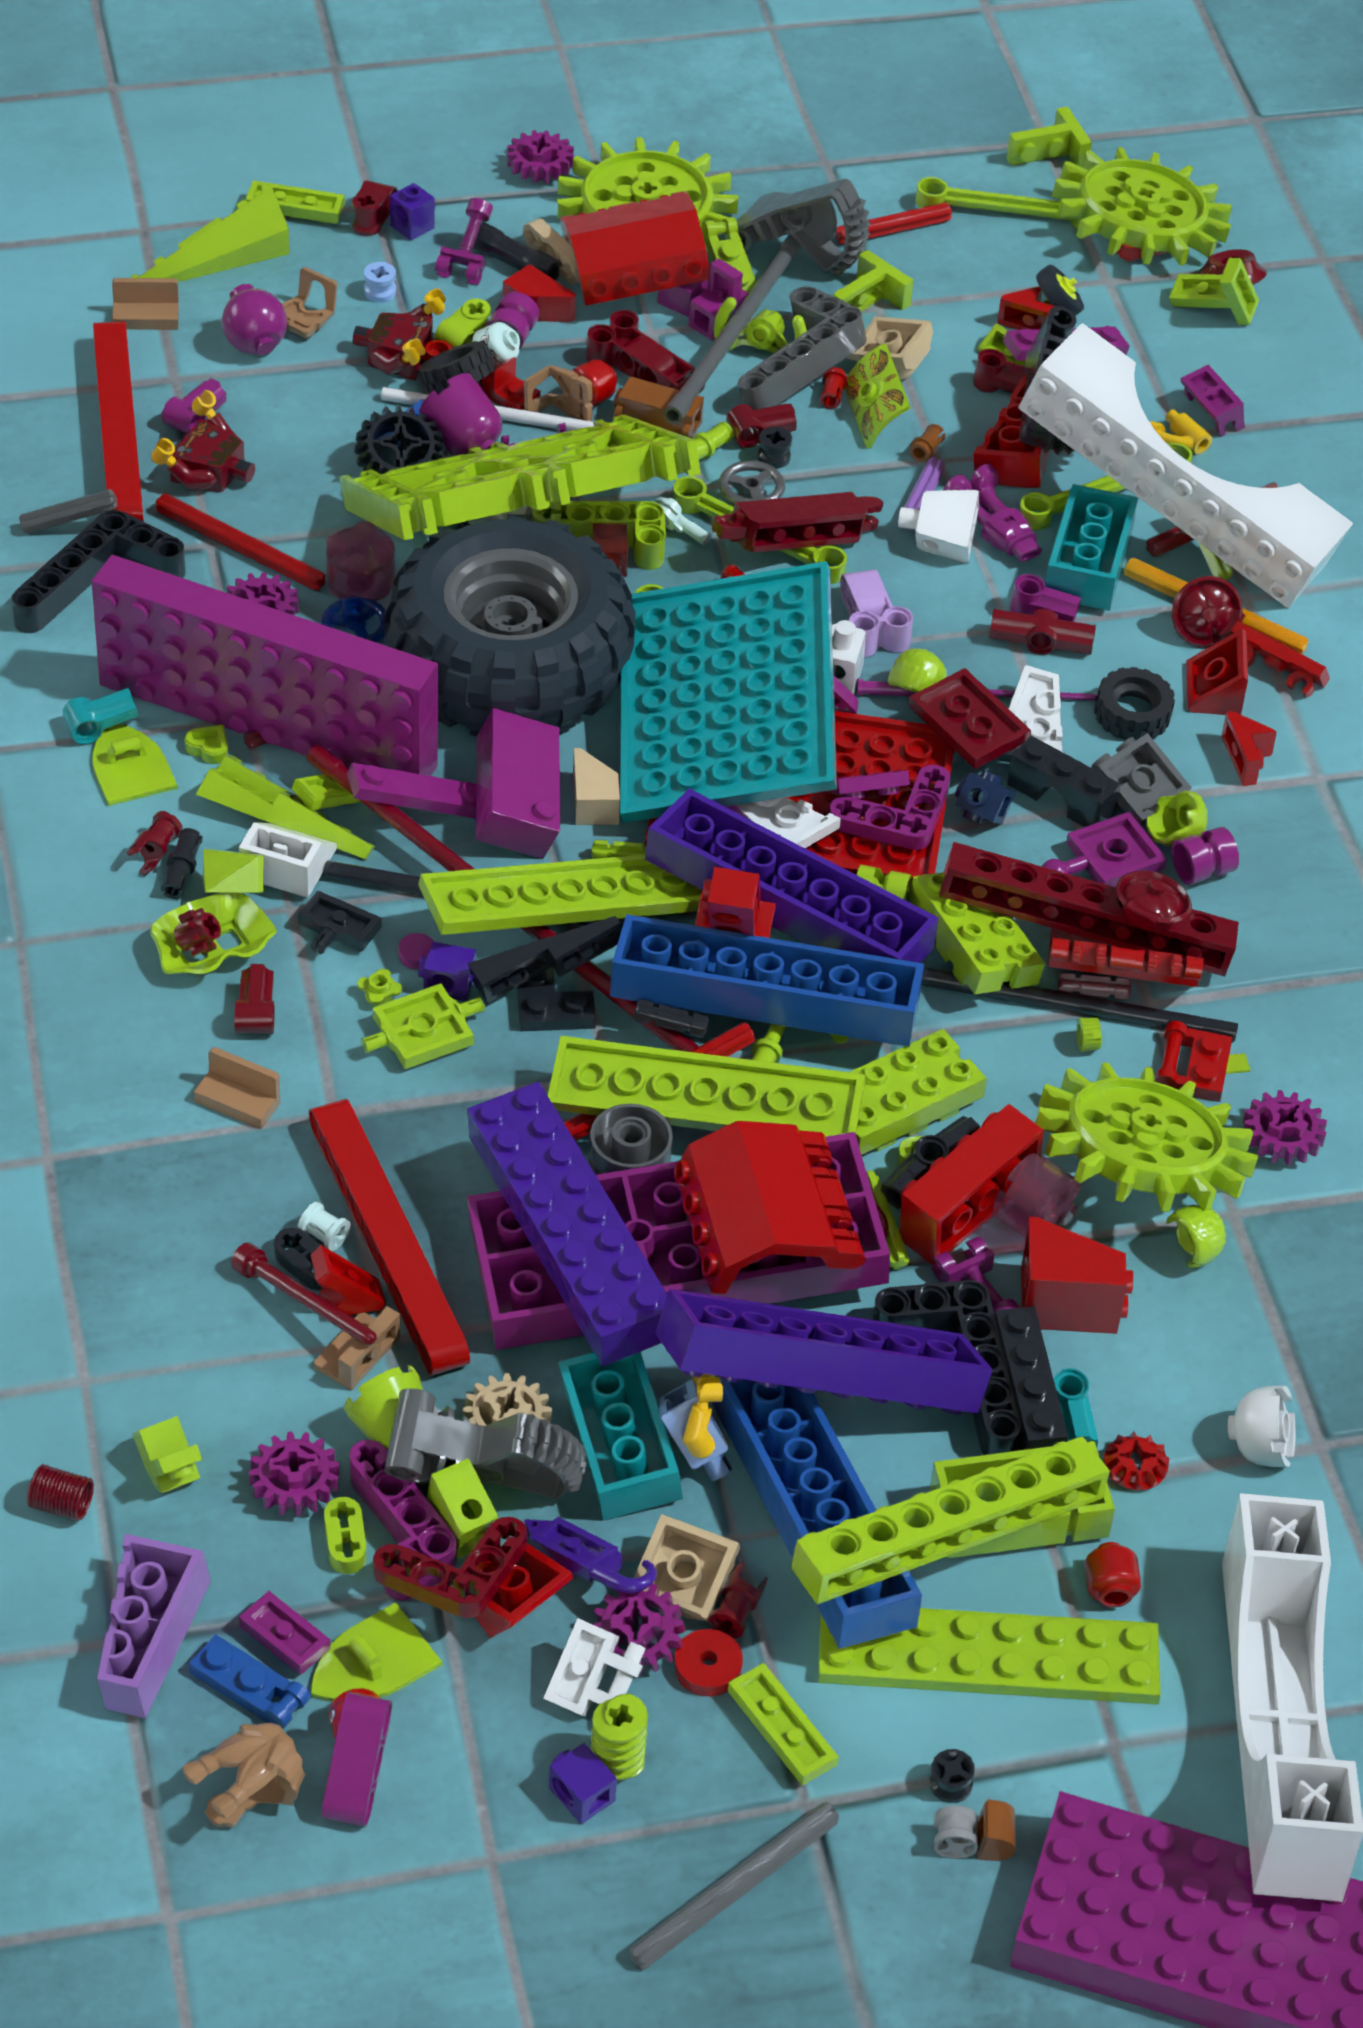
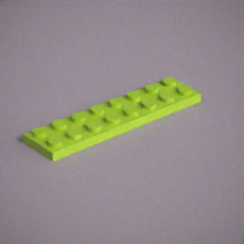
M645 854L426 873L420 875L418 884L441 935L597 921L613 916L619 919L626 918V914L651 916L698 911L701 892L703 891L646 861Z
M560 1036L548 1097L557 1111L599 1116L603 1111L616 1105L640 1104L658 1111L673 1126L717 1131L735 1121L793 1124L797 1125L799 1130L816 1131L824 1133L825 1136H832L850 1132L857 1134L865 1087V1074Z
M920 1608L918 1626L916 1628L839 1649L820 1613L818 1683L1159 1704L1161 1689L1158 1623Z

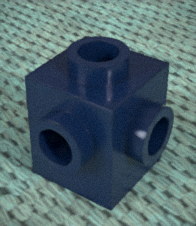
M982 770L981 775L969 772L967 778L963 777L957 786L955 796L958 799L955 805L965 809L964 817L977 823L983 824L984 819H987L994 823L1003 824L1017 791L1001 785L1002 777L986 770Z

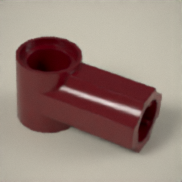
M984 349L978 354L973 385L982 392L991 393L1001 389L1013 393L1025 375L1024 366L1008 362L1006 356L999 350Z
M791 403L753 410L747 404H740L732 408L726 416V422L731 426L737 443L743 448L757 446L759 444V435L766 428L781 427L789 432L796 431L797 428L795 409Z
M251 964L247 969L241 971L239 1000L235 1001V1034H274V971L266 968L264 964Z

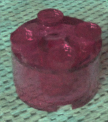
M366 521L358 522L354 527L340 530L327 538L326 578L327 586L332 594L350 602V598L361 599V603H372L381 600L389 594L395 579V546L392 539L384 532L375 529L372 523Z
M1033 1153L1025 1157L1007 1177L1012 1182L1007 1193L1002 1190L999 1191L993 1206V1215L1025 1238L1029 1217H1038L1058 1226L1060 1223L1064 1226L1069 1224L1078 1209L1073 1202L1082 1187V1182L1079 1183L1074 1180V1176L1046 1157Z

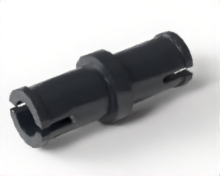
M182 829L174 852L168 856V870L160 887L161 892L164 891L163 894L168 898L179 899L184 895L189 875L193 874L196 869L197 862L195 858L203 841V836H199L200 832L195 829Z

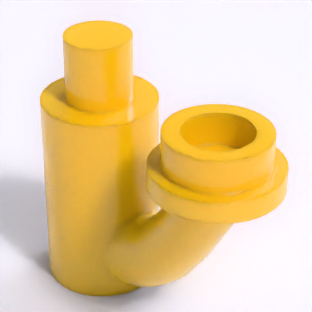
M1173 409L1166 414L1165 419L1170 423V431L1175 435L1166 433L1165 426L1161 423L1150 422L1154 430L1167 444H1183L1196 454L1205 452L1212 443V436L1186 413L1179 414Z

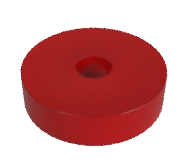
M713 1629L694 1631L681 1640L683 1644L681 1649H676L675 1675L685 1689L696 1695L706 1697L722 1695L728 1692L729 1682L742 1674L743 1654L741 1648L731 1636L724 1632ZM705 1660H711L715 1664L705 1665L702 1662Z

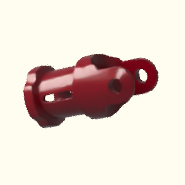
M166 811L156 812L153 816L152 825L147 831H143L138 835L126 852L128 856L134 855L137 852H140L143 856L145 864L140 869L141 875L151 872L167 853L169 843L172 839L179 838L180 831L183 829L177 817Z
M742 1561L731 1572L722 1591L723 1600L719 1608L713 1610L708 1619L713 1630L724 1632L735 1639L742 1637L746 1629L744 1621L749 1611L756 1608L768 1580L767 1577H764L757 1589L742 1580L739 1576L744 1564Z

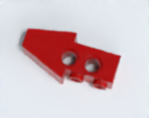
M714 867L712 879H705L695 926L770 938L776 903L761 901L760 874Z

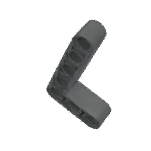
M804 286L793 290L789 296L793 317L796 315L803 317L807 332L739 378L738 386L742 404L751 406L753 410L777 406L861 348L867 341L861 310L814 287Z

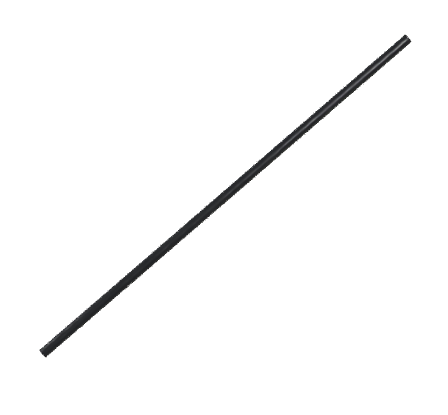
M330 860L326 863L324 877L327 879L423 896L418 886L419 876ZM619 918L621 928H623L625 918ZM586 921V922H576V923H577V924L588 925V924H591V923H594V922H597V921ZM924 967L923 986L974 995L967 984L962 986L953 972ZM1003 982L1000 991L975 994L1165 1029L1166 1024L1170 1021H1180L1191 1029L1233 1037L1232 1041L1236 1040L1238 1023L1034 986L1011 989L1009 986L1010 982Z

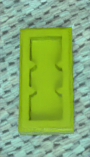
M324 774L295 779L292 786L294 793L310 810L361 802L358 799H354L352 794L334 780L327 778Z

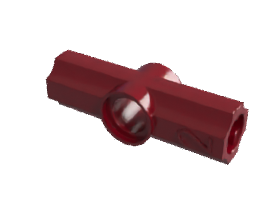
M993 609L989 638L1025 644L1029 651L1038 655L1049 654L1054 649L1091 655L1096 625L1060 620L1055 612L1048 609L1035 610L1031 615Z

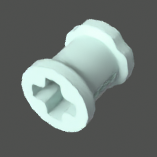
M313 1202L303 1212L298 1228L324 1242V1247L335 1251L347 1239L351 1223L345 1218L338 1219L326 1212L323 1204Z

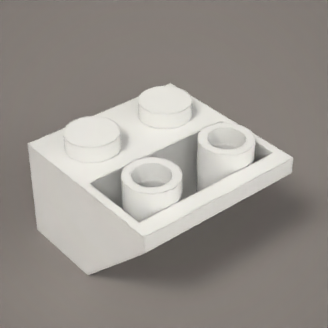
M255 822L239 846V852L264 855L263 885L307 898L325 870L327 861L332 858L337 849V843L270 823Z

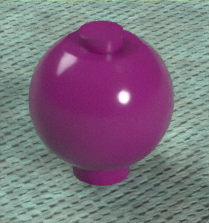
M241 284L235 287L230 292V300L225 305L222 313V329L225 337L233 347L243 353L265 355L272 352L282 341L287 329V315L282 303L270 292L256 289L251 284Z

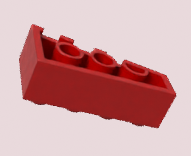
M1025 374L1012 393L1008 406L1006 408L1003 407L998 414L997 423L993 428L990 427L985 434L984 443L982 446H977L973 452L974 472L984 464H991L998 471L999 480L997 485L1040 489L1049 451L1045 454L1042 448L1025 444L1019 439L1022 411L1018 407L1025 396L1027 382Z

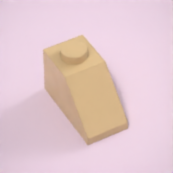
M574 748L575 825H619V774L583 749Z

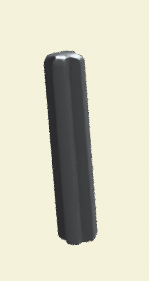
M108 489L23 513L19 516L20 526L24 533L29 534L103 513L118 507L117 497L113 490Z

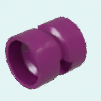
M509 292L502 297L485 327L496 322L507 324L517 332L520 338V350L539 318L538 306L531 297L524 293Z
M1225 827L1204 831L1199 836L1191 835L1175 840L1172 844L1171 854L1175 871L1180 880L1186 885L1208 880L1212 873L1218 877L1234 872L1238 868L1239 852L1237 844L1230 831Z

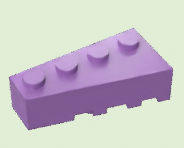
M125 1534L122 1563H119L117 1572L118 1585L115 1599H112L110 1608V1627L105 1635L97 1680L106 1709L146 1718L211 1583L202 1550Z

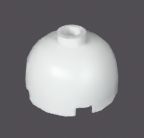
M1265 1386L1253 1389L1246 1393L1239 1401L1235 1415H1230L1228 1418V1435L1230 1440H1236L1240 1453L1252 1463L1267 1467H1290L1291 1465L1285 1458V1455L1287 1457L1294 1456L1296 1433L1295 1414L1288 1413L1285 1406V1401H1292L1291 1393L1287 1386Z

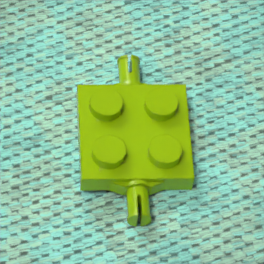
M438 984L373 1007V1019L381 1032L361 1038L362 1047L366 1053L385 1046L389 1047L396 1054L404 1069L474 1045V1034L467 1025L465 1018L484 1012V1003L480 997H476L460 1004L448 995L442 984Z

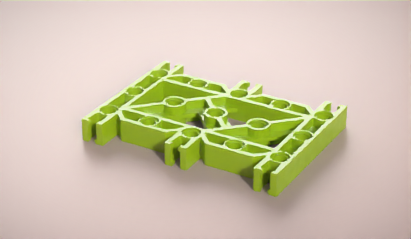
M627 415L615 416L613 422L610 423L604 422L602 419L593 421L594 427H585L521 441L512 446L495 442L487 450L475 447L468 449V454L397 468L384 474L374 470L362 471L358 478H351L350 475L339 476L345 510L402 540L413 539V533L418 531L431 535L438 533L437 527L448 526L515 511L523 506L531 507L537 511L549 508V502L555 501L560 505L570 504V497H578L641 483L653 477L673 481L678 479L677 474L679 473L695 476L700 475L701 470L696 440Z

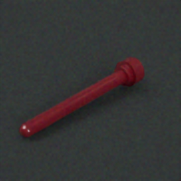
M246 1242L240 1245L234 1252L231 1266L239 1274L246 1278L260 1277L364 1345L370 1346L376 1342L377 1336L373 1330L268 1264V1259L262 1249L250 1242Z

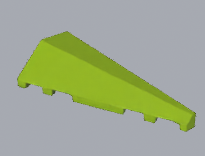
M269 184L261 187V194L249 202L243 199L236 204L238 207L236 211L224 219L217 217L178 244L179 250L167 258L158 257L154 260V267L140 276L134 274L130 278H175L178 282L290 254L289 228L273 188Z
M233 755L225 756L219 768L209 769L196 795L274 825L337 843V849L363 859H367L375 847L373 844L352 834L348 828L342 825L338 826L326 819V814L323 812L310 810L298 796L266 779V776L259 771L254 772L241 764V760Z

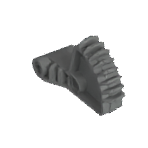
M848 179L838 180L791 194L773 192L763 195L737 220L738 234L745 252L757 242H767L773 238L792 235L822 271H829L835 276L842 274L858 260L859 254L863 252L867 244L866 240L870 234L868 227L871 223L867 220L869 211L863 208L866 200L859 198L852 182ZM830 199H833L844 222L845 245L843 252L831 241L837 228V215Z
M408 1388L402 1389L399 1392L384 1469L387 1475L420 1484L429 1482L431 1474L469 1458L479 1479L482 1481L551 1499H560L566 1492L580 1490L581 1482L584 1481L587 1464L585 1462L586 1452L584 1451V1446L579 1443V1440L572 1436L569 1431L562 1430V1427L558 1424H550L547 1419H538L534 1414L517 1413L485 1426L469 1423L470 1420L464 1415L460 1420L454 1419V1410L450 1406H446L441 1412L434 1406L435 1396L427 1391Z

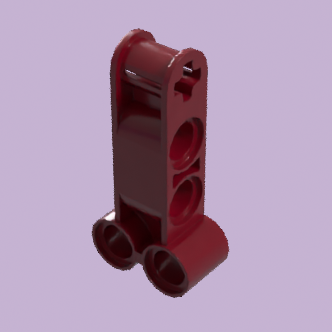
M618 310L610 316L609 326L598 324L588 329L586 345L587 362L594 359L602 360L629 377L677 390L682 389L696 369L639 331V318L632 311Z

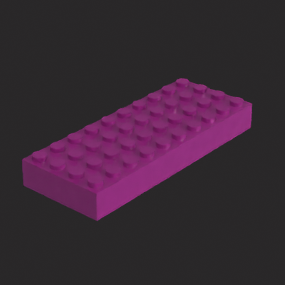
M115 555L109 557L91 581L99 685L116 691L128 688L133 697L208 723L224 725V728L240 734L257 731L267 743L292 750L301 755L307 756L313 746L321 744L340 759L348 769L352 763L432 776L437 768L438 663Z
M855 1132L826 1136L833 1158L832 1164L827 1169H834L838 1173L853 1219V1225H850V1228H847V1230L851 1229V1231L855 1230L857 1232L866 1258L865 1263L856 1269L829 1268L821 1257L770 1254L741 1268L727 1294H712L707 1277L702 1273V1260L698 1246L693 1242L692 1226L688 1214L684 1212L680 1186L674 1178L676 1162L596 1175L667 1295L669 1289L771 1304L889 1283L890 1252ZM495 1191L467 1196L470 1230L495 1350L583 1336L584 1334L502 1193Z
M1060 1791L1015 1939L1010 1967L1208 2028H1363V1881L1353 1878L1349 1879L1343 1902L1253 1894L1249 1847Z

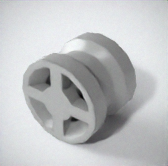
M955 1805L943 1807L935 1812L934 1827L938 1834L934 1837V1850L937 1854L949 1859H962L972 1856L977 1852L978 1839L973 1833L978 1824L976 1812L968 1807Z

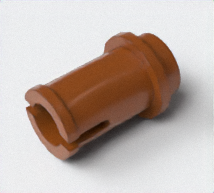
M937 424L929 425L920 437L914 438L911 442V456L919 462L928 461L930 458H933L935 449L946 437L945 433L940 435L944 429Z

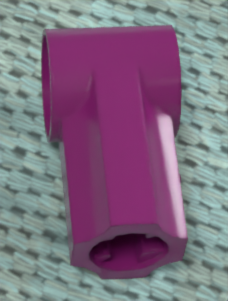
M210 378L202 382L183 399L178 396L170 398L163 408L162 421L187 435L200 419L206 420L207 418L205 415L200 416L193 412L192 403L197 396L201 399L200 395L204 390L211 391L216 397V404L212 407L215 411L227 401L226 391L223 390L220 382Z
M1023 574L1015 580L1009 609L1011 612L1029 615L1038 609H1048L1055 612L1060 620L1074 622L1081 597L1047 588L1040 577L1032 574Z

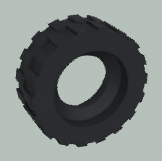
M475 341L456 346L430 358L418 370L428 394L435 391L439 395L449 387L446 381L459 374L469 373L478 382L492 373L495 365L484 341Z
M1138 667L1118 668L1117 671L1109 672L1108 676L1101 680L1094 714L1097 715L1096 720L1103 726V729L1106 732L1112 733L1114 737L1123 738L1125 741L1133 737L1136 741L1148 733L1152 739H1155L1158 735H1162L1170 724L1175 704V694L1167 680L1164 681L1162 676L1157 673L1154 674L1148 669H1138ZM1125 696L1137 697L1147 701L1152 708L1148 712H1133L1121 707L1117 700Z

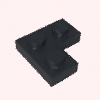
M553 967L516 987L520 1032L596 1029L593 991L556 992Z

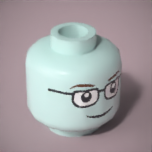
M503 322L493 323L477 331L472 338V342L484 341L486 343L494 365L512 357H516V359L518 357L520 338L514 329H511L510 326Z

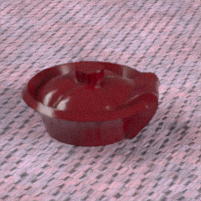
M1232 249L1209 256L1198 273L1222 275L1229 258H1241L1252 285H1256L1265 278L1267 270L1257 262L1253 252L1243 249Z
M1214 576L1196 578L1182 587L1174 599L1171 614L1173 626L1178 635L1188 644L1199 648H1209L1230 636L1237 621L1242 623L1246 616L1243 612L1241 597L1235 587L1228 581Z
M1146 870L1134 871L1123 875L1117 881L1116 893L1122 903L1123 918L1137 927L1159 933L1169 928L1172 923L1185 919L1191 912L1192 902L1186 890L1178 882L1164 874Z

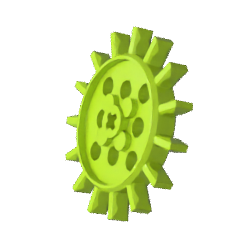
M636 137L634 151L616 154L609 144L604 142L601 143L600 159L602 161L599 164L595 165L579 156L573 158V174L584 180L559 176L558 195L575 197L557 199L558 218L573 214L578 216V213L583 212L588 214L597 212L601 208L608 209L611 206L635 201L640 203L639 200L647 199V201L654 200L663 195L670 196L672 193L682 191L688 193L697 210L700 226L703 221L714 220L716 223L722 222L723 218H728L717 213L737 214L738 195L718 194L731 191L732 175L730 172L706 177L704 174L710 171L711 155L705 153L690 163L679 157V142L674 140L667 148L666 153L647 151L643 137Z
M1117 147L1114 160L1106 162L1091 150L1085 152L1082 167L1066 161L1060 178H1056L1052 197L1061 199L1057 212L1058 218H1083L1080 220L1076 234L1078 238L1082 239L1095 233L1100 234L1109 240L1107 254L1114 255L1122 244L1140 248L1143 263L1148 265L1152 261L1154 252H1169L1180 266L1185 265L1190 250L1188 246L1209 258L1214 253L1217 241L1223 243L1227 241L1231 228L1228 220L1232 206L1231 204L1213 203L1215 202L1219 186L1216 183L1203 186L1195 185L1190 180L1193 167L1190 165L1177 172L1160 165L1159 153L1153 152L1148 161L1129 159L1123 147Z
M1102 1063L1096 1082L1091 1083L1078 1072L1069 1068L1065 1071L1060 1089L1047 1083L1045 1084L1038 1105L1041 1107L1038 1108L1034 1122L1044 1129V1132L1054 1133L1050 1134L1045 1154L1048 1157L1076 1155L1080 1161L1074 1180L1081 1183L1099 1174L1117 1184L1115 1190L1116 1201L1123 1203L1130 1195L1131 1190L1134 1189L1156 1194L1161 1211L1170 1212L1175 1194L1187 1193L1206 1211L1212 1208L1217 1193L1215 1188L1237 1199L1241 1195L1246 1177L1252 1178L1258 1155L1247 1152L1253 1131L1244 1128H1223L1222 1126L1226 1125L1232 1106L1226 1102L1207 1108L1193 1098L1196 1083L1188 1081L1177 1090L1154 1082L1153 1068L1145 1066L1139 1079L1119 1078L1109 1063Z

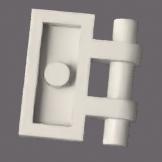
M577 1619L544 1695V1699L586 1717L592 1701L600 1704L619 1694L627 1693L633 1677L638 1678L643 1667L639 1663L646 1648L630 1641L625 1655L622 1657L613 1653L620 1636ZM607 1665L618 1669L608 1693L598 1689Z

